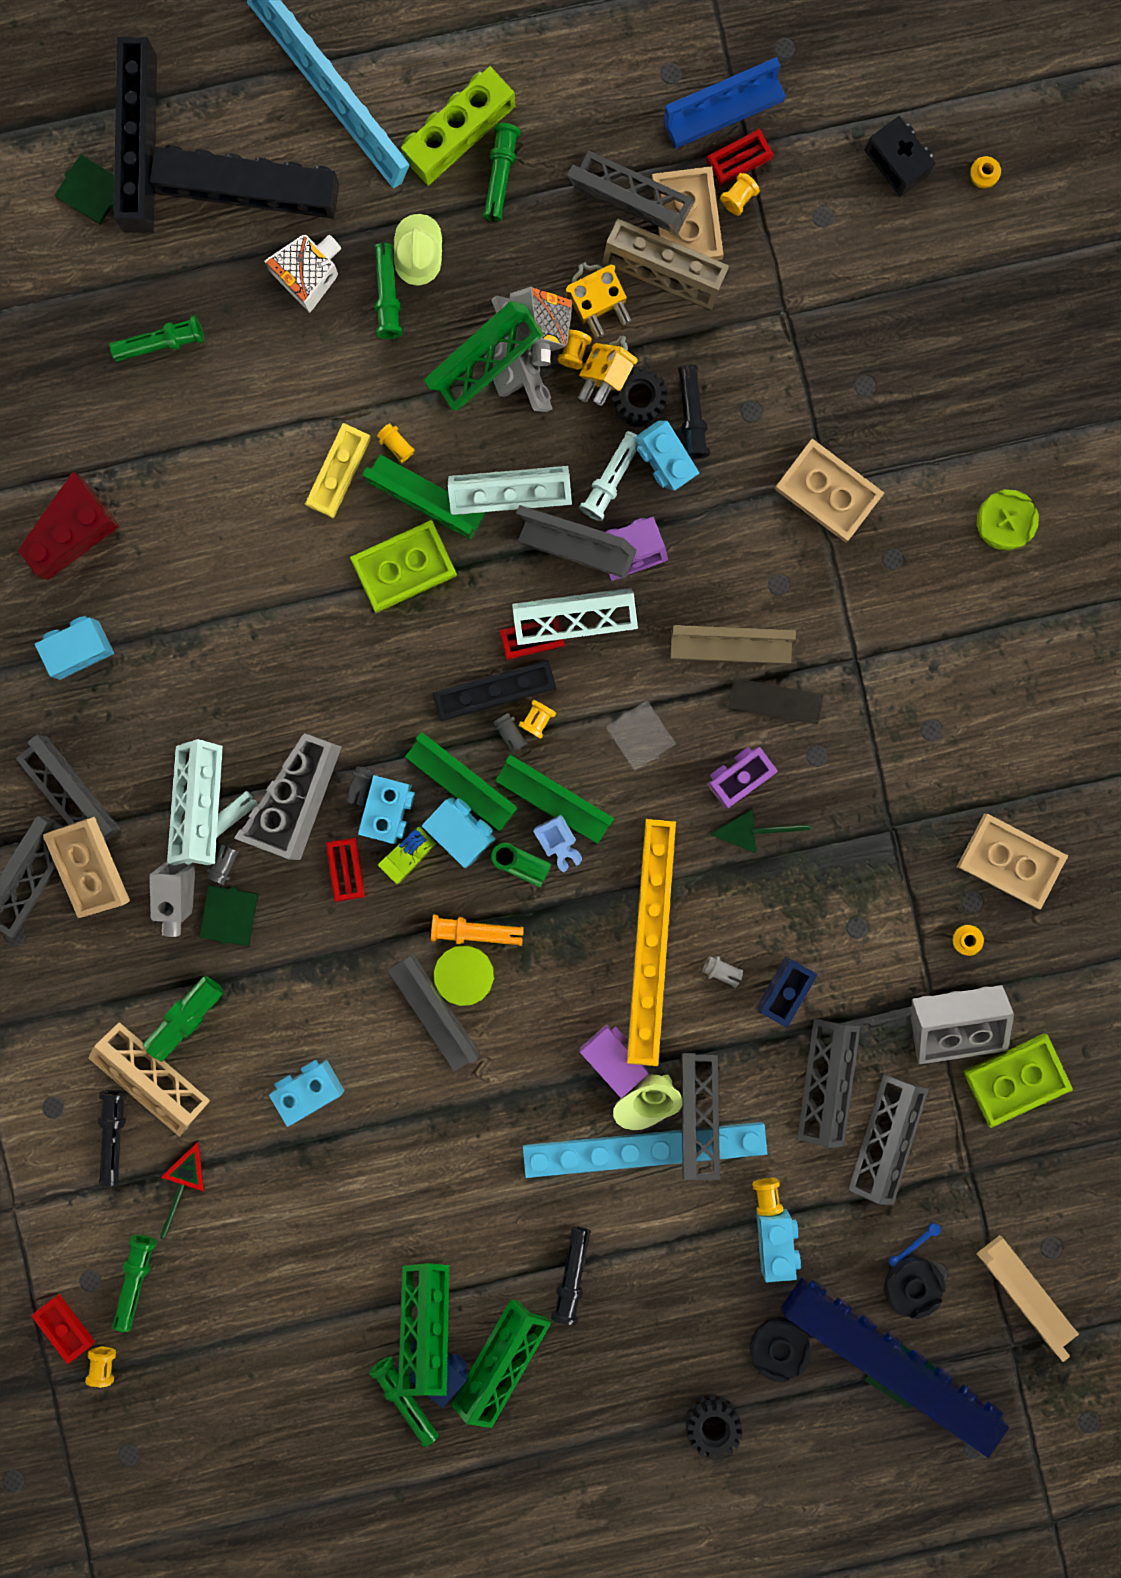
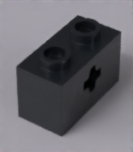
M900 116L873 134L864 149L899 197L927 178L936 164L931 151L926 146L921 145L916 138L913 127L909 123L904 122Z

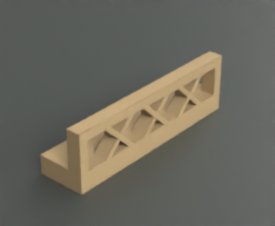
M119 1022L93 1047L88 1059L180 1137L192 1121L209 1104L210 1100L165 1061L161 1062L148 1054L143 1046L144 1043ZM119 1034L127 1041L128 1050L117 1051L109 1042ZM134 1057H146L150 1061L151 1070H139L135 1067ZM168 1076L173 1081L174 1090H162L157 1086V1077ZM180 1096H191L199 1103L191 1114L180 1105Z
M999 1235L976 1254L1051 1350L1064 1362L1070 1355L1063 1347L1079 1334L1004 1238Z

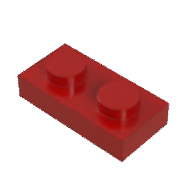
M60 1294L56 1295L31 1315L67 1365L95 1343V1340Z

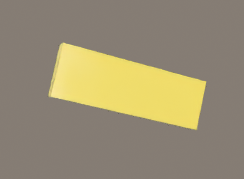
M342 423L305 502L307 507L334 519L371 440L370 435Z

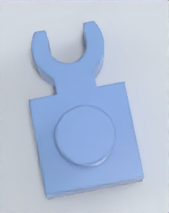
M562 815L537 826L533 830L547 856L556 853L558 856L557 865L562 872H565L569 867L565 861L567 857L573 859L576 866L581 863V854L576 849L570 847L576 839Z

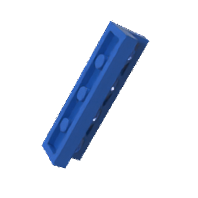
M775 57L666 105L663 123L674 148H679L784 102L785 93L777 78L780 69L778 58Z

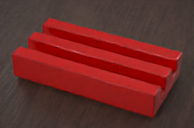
M758 129L708 155L706 162L708 166H712L713 175L717 177L719 186H722L736 179L740 173H747L772 160L774 154L761 130ZM758 140V145L720 165L717 161ZM764 151V153L758 155L757 157H755V158H753V159H751V160H749V161H747V162H745V163H743V164L737 166L736 168H734V169H732V170H730V171H728V172H726V173L723 174V172H724L725 170H727V169H729V168H731V167H733V166H735V165H737V164L743 162L744 160H746V159H748V158H750V157H752V156H754V155H756V154H758V153Z
M556 616L549 626L554 625L555 630L560 632V622L558 616ZM537 621L521 625L522 632L542 627ZM515 627L499 630L507 661L565 646L564 639H559L558 641L511 652V647L519 646L517 639L508 641L507 638L509 635L516 634Z
M357 838L325 842L334 901L366 897ZM346 845H350L357 887L356 893H353ZM338 846L346 894L341 895L334 847Z

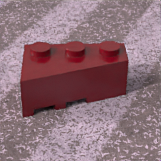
M73 471L23 541L18 552L35 575L49 580L120 526L85 479Z

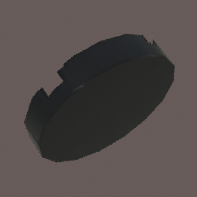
M909 1257L900 1260L890 1269L884 1284L885 1296L891 1307L897 1314L910 1316L912 1319L928 1316L938 1309L942 1303L943 1292L945 1293L946 1290L943 1274L933 1262L923 1257Z
M774 1318L765 1321L757 1327L751 1337L750 1354L753 1364L761 1375L772 1381L785 1382L796 1375L798 1377L805 1371L810 1362L811 1346L808 1336L800 1325L790 1319Z

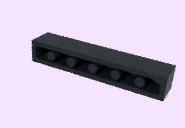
M117 37L114 220L124 233H154L155 190L150 183V176L156 145L157 54L148 37Z
M166 145L165 148L155 146L150 183L158 195L331 219L335 218L339 181L335 171L325 166L308 168L290 161L279 164L262 157L250 160L243 159L241 156L233 153L221 156L214 155L204 149H197L195 152L185 151L178 146Z

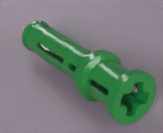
M509 123L495 124L494 149L490 150L489 155L493 164L483 218L491 221L493 213L494 222L502 220L510 166L516 161L517 156L514 153L516 139L521 134L520 128Z
M378 243L374 246L378 300L374 304V311L378 313L376 336L381 339H396L403 335V329L399 327L398 312L401 311V303L396 299L394 246L390 243H384V255L382 244Z
M194 315L188 321L177 324L168 322L163 326V329L110 342L109 346L113 358L116 362L127 358L169 347L170 349L178 350L181 345L195 341L204 343L205 340L201 324L197 316Z
M132 1235L129 1238L131 1247L128 1259L123 1262L124 1282L112 1323V1328H115L116 1331L129 1332L132 1329L144 1277L150 1272L149 1260L151 1252L157 1245V1240L150 1236Z
M391 1356L386 1357L370 1370L369 1375L372 1379L376 1378L384 1390L383 1396L385 1399L394 1402L405 1421L421 1442L422 1447H427L439 1435L413 1396H402L403 1399L401 1396H398L399 1373L393 1365V1358ZM408 1408L411 1409V1411L413 1412V1414L415 1415V1417L417 1418V1420L419 1421V1423H420L421 1425L418 1424V1422L416 1421V1419L414 1418V1416L412 1415V1413L410 1412V1410H409Z

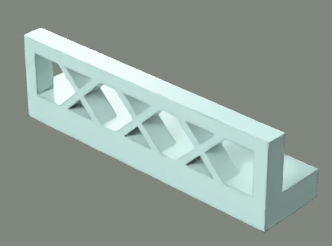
M568 466L449 476L450 511L453 515L518 509L519 505L527 508L572 505Z
M631 588L512 604L518 645L638 629L634 593ZM629 606L630 622L617 624L609 618L617 607ZM602 609H609L606 614L600 611ZM595 611L602 619L595 627L587 628L579 622L585 612ZM573 613H579V614L576 616V618H574L572 615H570V614H573ZM564 615L572 623L565 631L557 632L549 626L555 616ZM543 617H549V618L546 620V622H544L543 620L540 619V618H543ZM534 619L542 627L536 635L523 636L521 620ZM605 621H608L610 624H612L602 626L605 623ZM575 625H578L580 628H582L572 630ZM545 629H547V630H549V631L551 632V633L542 634Z
M197 739L176 746L167 864L178 865L186 862L203 865L215 864L223 748L221 745ZM190 752L189 761L186 764V755ZM187 783V790L184 793V786ZM185 812V819L182 822V815ZM183 841L182 854L179 855L180 844Z

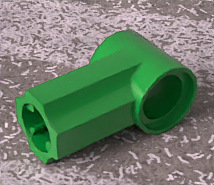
M499 843L491 851V861L494 866L537 887H541L551 866V863L525 852L510 843ZM506 847L512 851L513 859L509 864L502 865L497 862L496 853L499 849Z

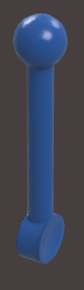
M930 1223L927 1227L928 1231L898 1256L890 1257L889 1265L891 1267L895 1266L930 1236L939 1235L941 1232L940 1226L936 1223Z

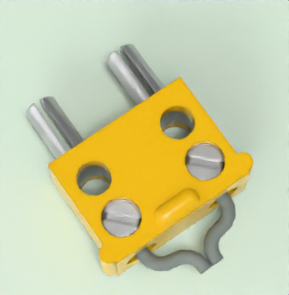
M586 262L578 265L579 271L573 276L572 284L567 286L565 296L572 300L581 323H588L595 338H599V335L600 337L604 335L597 317L612 309L615 310L622 325H626V322L628 324L631 318L624 306L627 297L615 274V265L610 264L604 268L599 265L588 266ZM583 267L590 271L598 270L577 281V278L583 273ZM609 292H615L617 296H611ZM588 305L590 309L585 310L582 308V306Z
M620 335L618 340L611 342L609 345L593 344L592 351L579 374L580 377L586 380L578 396L579 400L587 402L594 388L600 387L593 401L597 405L602 406L610 390L621 391L630 371L638 361L635 356L627 351L628 345L625 343V336Z

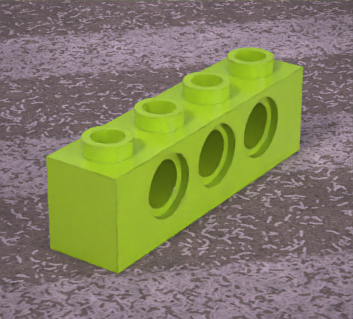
M491 66L483 73L481 71L476 73L470 80L469 85L461 93L456 92L450 97L447 106L439 113L434 112L426 120L425 126L417 133L413 132L406 137L401 150L411 169L429 186L493 128L495 124L516 107L515 92ZM477 101L486 103L480 108L472 106ZM455 121H460L464 123L459 128H453L450 126V124ZM433 141L442 143L437 148L428 147L429 143Z

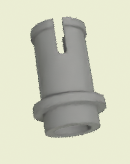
M709 956L702 970L703 973L707 974V978L711 979L714 977L732 985L734 988L739 985L737 979L741 980L743 976L742 969L720 961L718 956L714 958Z

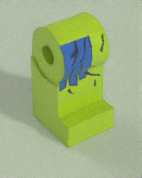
M419 826L386 856L378 866L396 884H400L436 845V842Z

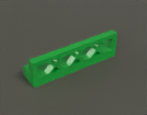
M510 301L423 380L429 390L441 391L451 409L458 411L544 334L525 304ZM525 321L532 333L524 341H517V327ZM500 342L508 343L506 356L501 361L494 360L495 346ZM479 361L486 362L484 376L479 380L472 379L474 365ZM457 380L464 381L463 394L456 400L449 387Z
M381 454L372 469L366 467L362 474L368 484L469 540H472L486 515L485 512L451 514L448 491Z
M421 732L416 738L417 742L405 757L456 798L463 800L470 809L500 832L517 811L518 807Z
M508 756L505 761L506 764L495 780L497 783L554 818L562 815L569 827L597 844L600 842L604 833L613 822V817L514 756Z
M426 1263L402 1266L398 1396H447L450 1265ZM413 1272H419V1284L416 1289L413 1287ZM416 1305L418 1317L413 1321L412 1309ZM413 1338L417 1341V1350L414 1354L411 1352V1341ZM412 1371L416 1374V1389H409Z
M513 1299L509 1301L468 1373L467 1381L459 1389L451 1403L453 1409L466 1424L487 1428L493 1427L552 1323L545 1316L530 1313L520 1301ZM532 1324H536L537 1327L535 1331L529 1336H526ZM522 1351L519 1359L511 1363L514 1356ZM507 1378L505 1384L496 1390L499 1382ZM492 1404L486 1417L481 1416L484 1409Z

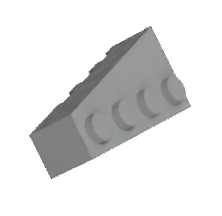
M304 733L284 762L283 769L275 781L270 783L266 789L267 793L259 805L254 807L248 816L250 817L243 829L238 831L234 839L289 860H301L342 746Z

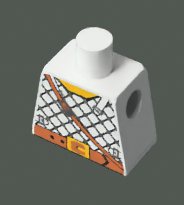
M302 235L269 257L265 263L270 273L310 313L338 276L337 269L330 259L341 250V247L330 235L317 246L307 235Z

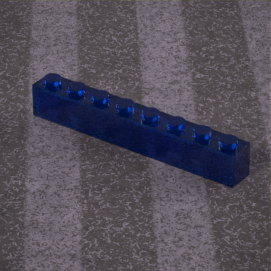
M802 1277L781 1306L787 1319L987 1458L990 1457L1009 1429V1426L1002 1418L1004 1413L991 1402H987L985 1405L977 1400L978 1395L968 1386L962 1384L959 1387L952 1382L953 1377L942 1368L937 1367L934 1370L926 1365L928 1360L916 1350L912 1349L909 1353L901 1348L903 1343L889 1332L884 1335L876 1330L877 1324L867 1316L862 1314L859 1318L851 1312L852 1307L841 1298L837 1297L833 1300L827 1296V1290L818 1282L811 1280L809 1283Z

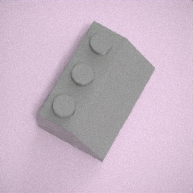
M1003 985L985 986L974 990L953 991L948 994L922 996L912 999L910 1018L918 1064L1008 1051L1014 1013Z

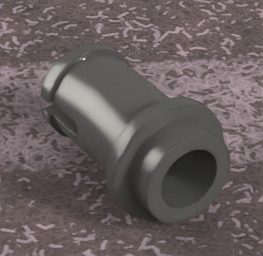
M509 713L493 721L495 725L493 729L499 731L510 753L526 745L527 742L513 722L514 716L511 718Z
M357 766L356 770L351 773L354 777L345 800L354 803L356 794L359 792L356 805L364 806L374 771Z
M221 844L215 858V864L212 865L211 869H207V872H209L207 878L224 885L226 880L229 881L230 877H228V874L239 852Z

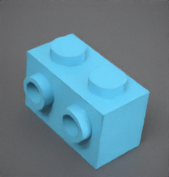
M658 420L634 437L639 445L637 450L646 463L649 462L655 471L653 476L662 488L665 487L675 491L699 474L698 469L668 421Z
M86 616L77 618L69 623L71 627L62 631H50L42 636L43 640L35 643L50 677L61 680L114 654L99 621L90 617L87 618Z
M373 775L358 835L392 844L397 843L398 838L403 839L407 827V821H403L406 809L411 810L415 792L411 791L412 785Z
M451 797L439 806L422 827L464 868H467L476 861L496 838L491 835L493 830L487 823L481 819L477 821L469 813L471 809L460 798L456 800L454 797Z
M314 1060L300 1069L302 1071L301 1075L294 1079L288 1075L274 1084L276 1089L269 1096L287 1127L340 1097L345 1091L327 1060L320 1064L317 1060Z
M783 1209L784 1211L778 1215L759 1216L756 1211L761 1272L766 1282L797 1280L796 1269H801L799 1250H794L793 1240L798 1238L796 1219L792 1220L787 1209Z

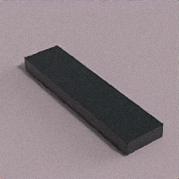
M549 660L432 693L440 721L444 722L557 690Z

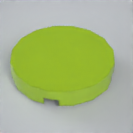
M1004 489L992 494L981 504L977 513V528L980 537L989 546L998 550L1011 551L1024 546L1034 537L1038 528L1039 514L1037 508H1034V505L1031 503L1032 500L1026 494L1017 490Z
M458 945L445 951L438 959L434 969V983L439 994L448 1002L459 1006L473 1005L481 1001L491 990L494 980V969L488 956L479 948L470 945Z

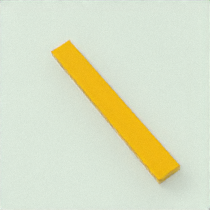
M645 820L627 1064L658 1066L675 821Z

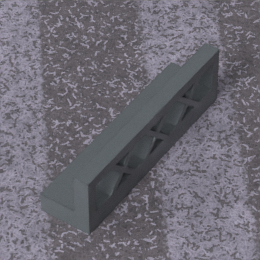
M589 150L580 168L572 165L567 174L573 187L675 235H678L694 204L693 198ZM592 162L603 166L605 176L599 177L588 172ZM624 176L629 178L631 188L624 189L612 183L611 180ZM650 188L655 190L657 200L650 201L637 195V192ZM676 200L684 205L678 214L663 207V204Z
M519 505L516 514L525 521L518 539L519 543L624 579L626 578L637 552L626 539Z
M36 735L27 742L30 747L16 759L68 825L76 823V820L82 821L95 817L105 842L121 830L47 736ZM36 753L45 764V771L35 770L27 759ZM38 773L44 774V780ZM50 775H54L64 788L63 794L53 793L49 788ZM57 797H63L62 803ZM69 798H72L83 812L82 817H74L68 812Z
M37 816L0 875V914L5 908L14 907L16 920L11 928L0 921V931L11 938L16 936L57 869L43 834L64 826L48 816ZM42 846H43L44 852H40V853H39V851L41 850V848H42ZM45 855L48 868L44 874L35 876L32 863L36 857ZM27 872L28 878H23ZM41 878L38 884H36L35 879ZM29 881L32 894L29 899L19 901L16 889L20 883ZM10 898H11V899H12V903H11V904H7V903L9 902ZM21 904H25L24 907H23L22 910H21V909H20V905H21Z
M415 953L388 970L454 1072L468 1062L471 1064L476 1061L480 1055L479 1050L446 1000L439 994L434 982Z
M814 1019L798 1140L826 1148L845 1145L861 1026ZM822 1028L834 1030L832 1043L827 1047L821 1040ZM824 1057L829 1068L828 1073L822 1077L817 1070L818 1061ZM820 1087L825 1098L824 1104L817 1107L813 1100V1094ZM815 1117L821 1126L819 1137L808 1134L810 1121Z
M682 1053V1180H720L718 1055ZM695 1062H711V1076L704 1083L695 1076ZM710 1080H711L712 1092L706 1087V1085L710 1082ZM695 1082L700 1086L696 1091ZM702 1089L712 1098V1106L704 1114L696 1107L695 1096ZM711 1111L712 1123L706 1117ZM696 1113L700 1116V1118L697 1121ZM702 1120L712 1128V1138L705 1145L696 1138V1127ZM711 1143L713 1144V1154L707 1149ZM696 1144L701 1148L697 1153ZM703 1151L713 1160V1174L697 1173L696 1158Z
M883 1075L849 1191L879 1205H894L929 1088L919 1084L907 1083L889 1075ZM891 1084L903 1088L899 1101L891 1104L888 1097ZM888 1113L892 1121L891 1129L882 1133L879 1121L881 1116ZM879 1142L883 1155L881 1160L874 1163L870 1151L872 1146ZM871 1172L874 1179L871 1192L860 1187L863 1175Z

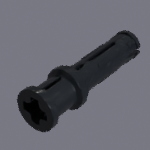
M692 364L689 365L690 377H687L686 365L678 368L685 421L680 429L681 433L685 436L686 452L691 460H698L710 456L711 453L710 449L706 446L705 437L708 425L702 420L697 374L698 367Z
M105 1090L99 1093V1098L102 1099L101 1117L98 1118L99 1127L102 1128L99 1184L102 1186L119 1184L121 1128L126 1124V1117L123 1116L124 1099L128 1095L126 1091Z
M573 1226L571 1229L562 1283L556 1288L558 1299L556 1309L551 1314V1319L561 1324L576 1325L578 1323L576 1312L579 1299L583 1297V1291L580 1287L591 1234V1230L584 1227Z

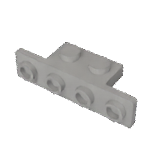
M495 296L491 299L496 313L510 302V298ZM500 342L495 346L494 360L501 361L506 356L508 343ZM530 348L494 378L493 381L498 395L506 397L525 387L533 410L549 412L552 410L550 392L542 382L539 374L540 366L532 364Z

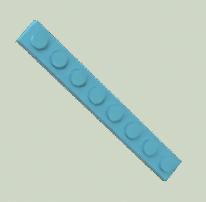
M247 0L248 5L391 187L395 188L401 185L410 165L405 156L396 148L386 132L370 115L368 109L352 92L350 86L337 73L329 59L315 45L311 36L304 31L293 13L286 8L281 0Z
M757 1122L719 1126L720 1159L768 1155L765 1124ZM711 1127L696 1128V1138L703 1145L712 1138ZM682 1130L523 1145L526 1178L682 1163ZM711 1143L707 1149L713 1154V1144ZM696 1144L697 1153L701 1148ZM704 1151L696 1158V1162L712 1160Z

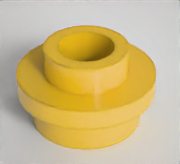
M988 156L978 158L970 169L971 180L979 188L993 186L1001 175L999 163L994 158ZM982 168H987L991 174H984Z
M961 926L953 934V946L963 955H975L983 947V934L974 926ZM968 935H971L974 940L970 946H966L964 943V939Z

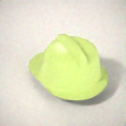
M409 215L396 228L394 236L395 270L400 278L408 284L416 286L428 284L435 279L441 267V229L437 222L428 215Z
M647 1075L634 1087L631 1093L625 1095L616 1103L613 1109V1117L616 1123L625 1129L642 1130L679 1112L683 1106V1098L674 1089L669 1075Z

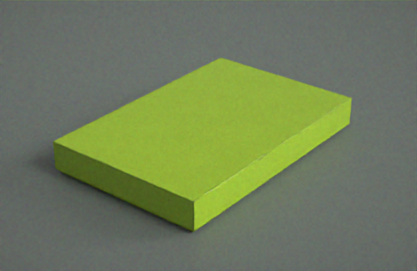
M432 520L350 557L375 613L457 576Z
M1045 1033L963 1071L984 1119L990 1128L1073 1090L1054 1047Z

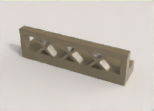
M617 219L606 242L602 261L604 265H615L616 270L711 310L729 269L727 264L620 219ZM612 253L623 257L624 260L612 256ZM642 266L651 269L652 272L645 270ZM670 278H673V279H675V280H678L680 283H676V282H674V281H671ZM698 290L704 291V292H706V293H708V294H711V295H710V297H709V296H707V295H704V294L698 292Z
M673 625L671 629L670 660L790 665L792 642L796 640V630Z

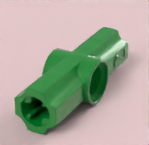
M206 975L203 976L184 999L181 998L171 1007L163 1017L164 1021L146 1039L143 1044L146 1052L153 1058L163 1062L184 1038H188L205 1019L203 1016L225 993L221 986Z

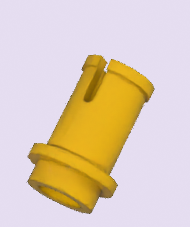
M387 424L377 434V437L380 439L379 443L381 445L385 444L402 464L413 455L415 449L397 432V426L393 427L391 424Z

